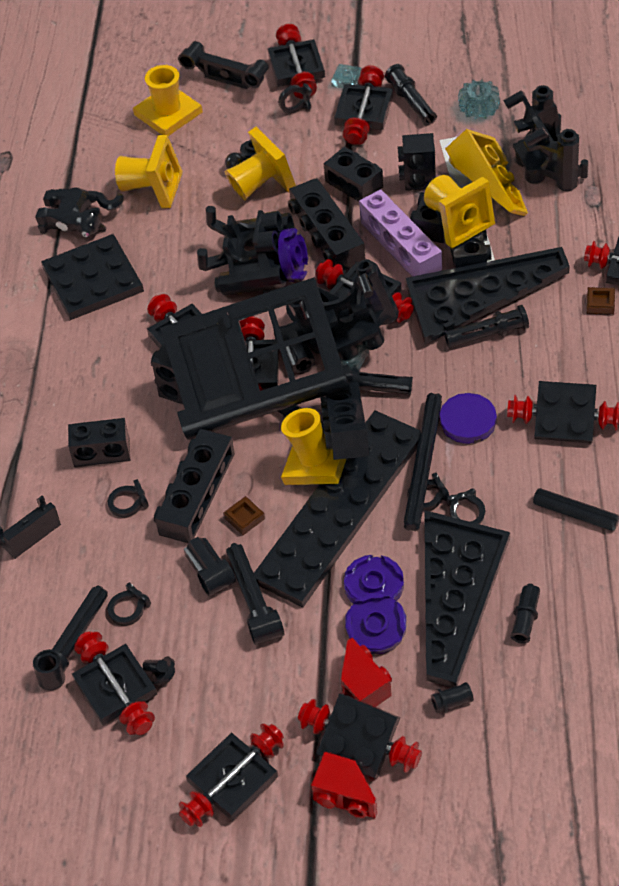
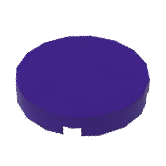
M296 228L282 230L278 240L279 262L282 272L290 282L301 281L307 275V271H303L304 265H308L307 247L302 235H297L298 230Z
M463 393L453 396L442 405L440 411V425L443 428V432L450 439L460 443L470 444L474 443V440L481 439L482 441L488 438L495 430L497 423L494 405L490 400L479 394Z
M365 555L354 560L347 567L344 578L345 594L353 604L360 596L369 593H384L397 601L404 589L403 571L389 557L381 555L380 558L373 557V555Z
M369 593L360 596L347 611L345 628L349 639L353 638L360 646L365 645L371 654H383L393 650L402 642L406 633L407 619L403 607L398 601L396 602L387 594Z

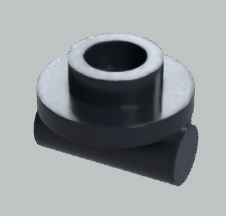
M169 656L164 657L162 660H145L142 665L144 671L152 672L151 682L156 686L168 683L175 674V661Z

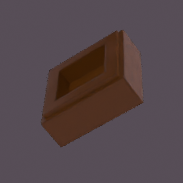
M588 287L587 314L614 315L615 288Z
M246 496L223 512L224 518L242 535H245L265 520L264 512Z

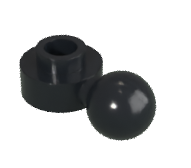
M248 140L240 146V154L233 152L227 155L225 158V167L227 169L242 163L256 154L252 141Z

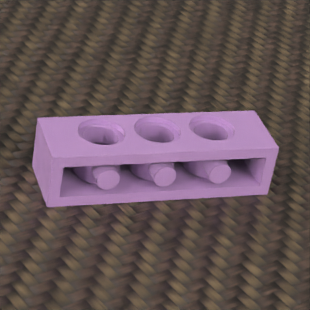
M382 190L359 200L361 224L412 277L442 271V251Z

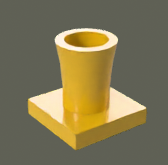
M158 65L147 71L145 82L151 96L133 107L136 117L161 135L168 136L203 113L201 104L179 90V72L170 65Z
M255 126L248 133L256 154L242 163L225 170V175L230 185L243 200H247L256 189L271 177L287 192H289V188L296 186L285 154Z
M158 135L150 158L119 156L117 158L115 179L118 188L122 192L152 186L161 208H171L183 171L168 135Z
M441 175L434 178L427 186L424 193V202L427 207L441 213L445 241L451 248L456 247L495 224L489 181L484 177L460 188L450 176Z
M311 408L293 411L285 417L281 424V431L292 445L281 475L284 485L338 484L346 459L334 460L332 449H326L325 434L323 433L319 413Z

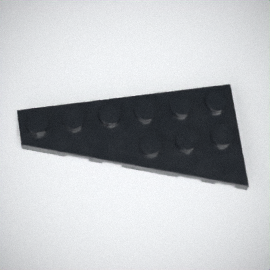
M563 247L406 278V287L409 297L412 299L413 309L425 345L444 336V331L462 327L569 274L570 265Z
M424 510L426 681L452 688L458 686L509 544L510 532Z

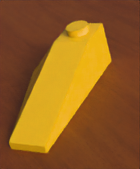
M466 129L445 148L450 157V164L472 182L481 177L489 181L491 197L506 210L521 216L528 214L520 191L511 183L515 178L513 173L508 172L505 168L508 160L495 137Z

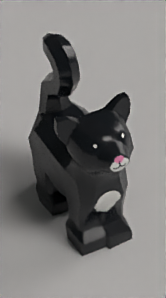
M79 187L47 190L43 197L45 206L58 209L38 208L35 216L38 229L42 234L46 233L49 229L64 232L78 231L84 237L94 235L97 231L104 232L106 227L100 222L98 216L100 208L89 209L91 204L97 201L100 207L108 211L116 210L122 205L124 196L118 193L113 200L108 201L107 197L101 192L88 191Z

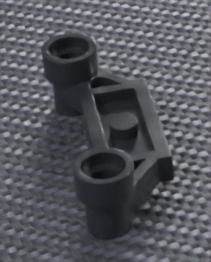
M193 41L178 56L180 65L185 69L192 70L196 66L204 73L205 78L246 90L249 87L258 88L269 69L267 62L262 59L247 65L206 53L204 46L198 41Z

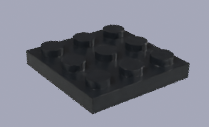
M114 234L41 261L43 270L70 320L144 292L143 284Z

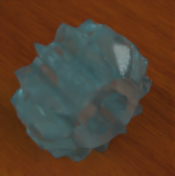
M483 78L480 81L472 79L471 83H464L463 88L458 93L460 112H464L466 117L474 116L475 120L478 117L486 119L488 115H495V111L499 109L500 105L498 87L493 86L492 81L484 82Z

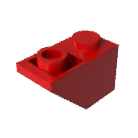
M353 638L347 640L341 675L342 693L377 707L392 696L391 675L385 667L377 666L373 661L372 654L365 645L360 646Z
M324 752L311 785L313 800L325 808L333 809L337 807L347 810L351 815L358 818H365L367 816L375 819L377 815L376 798L356 761Z

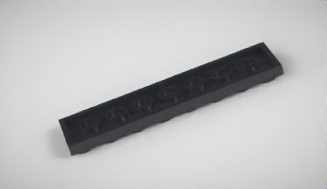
M374 410L365 422L369 456L347 458L338 484H319L255 570L254 576L258 585L303 608L416 451L420 435L419 429Z

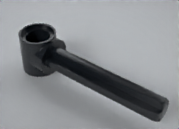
M232 543L226 549V553L250 612L247 624L254 644L257 645L284 636L285 633L280 616L276 609L273 610V608L266 605L243 546Z
M102 586L92 587L54 647L41 651L34 657L33 667L38 684L42 689L52 691L64 684L66 678L65 671L69 666L67 659L72 653L78 637L86 631L108 597V592Z

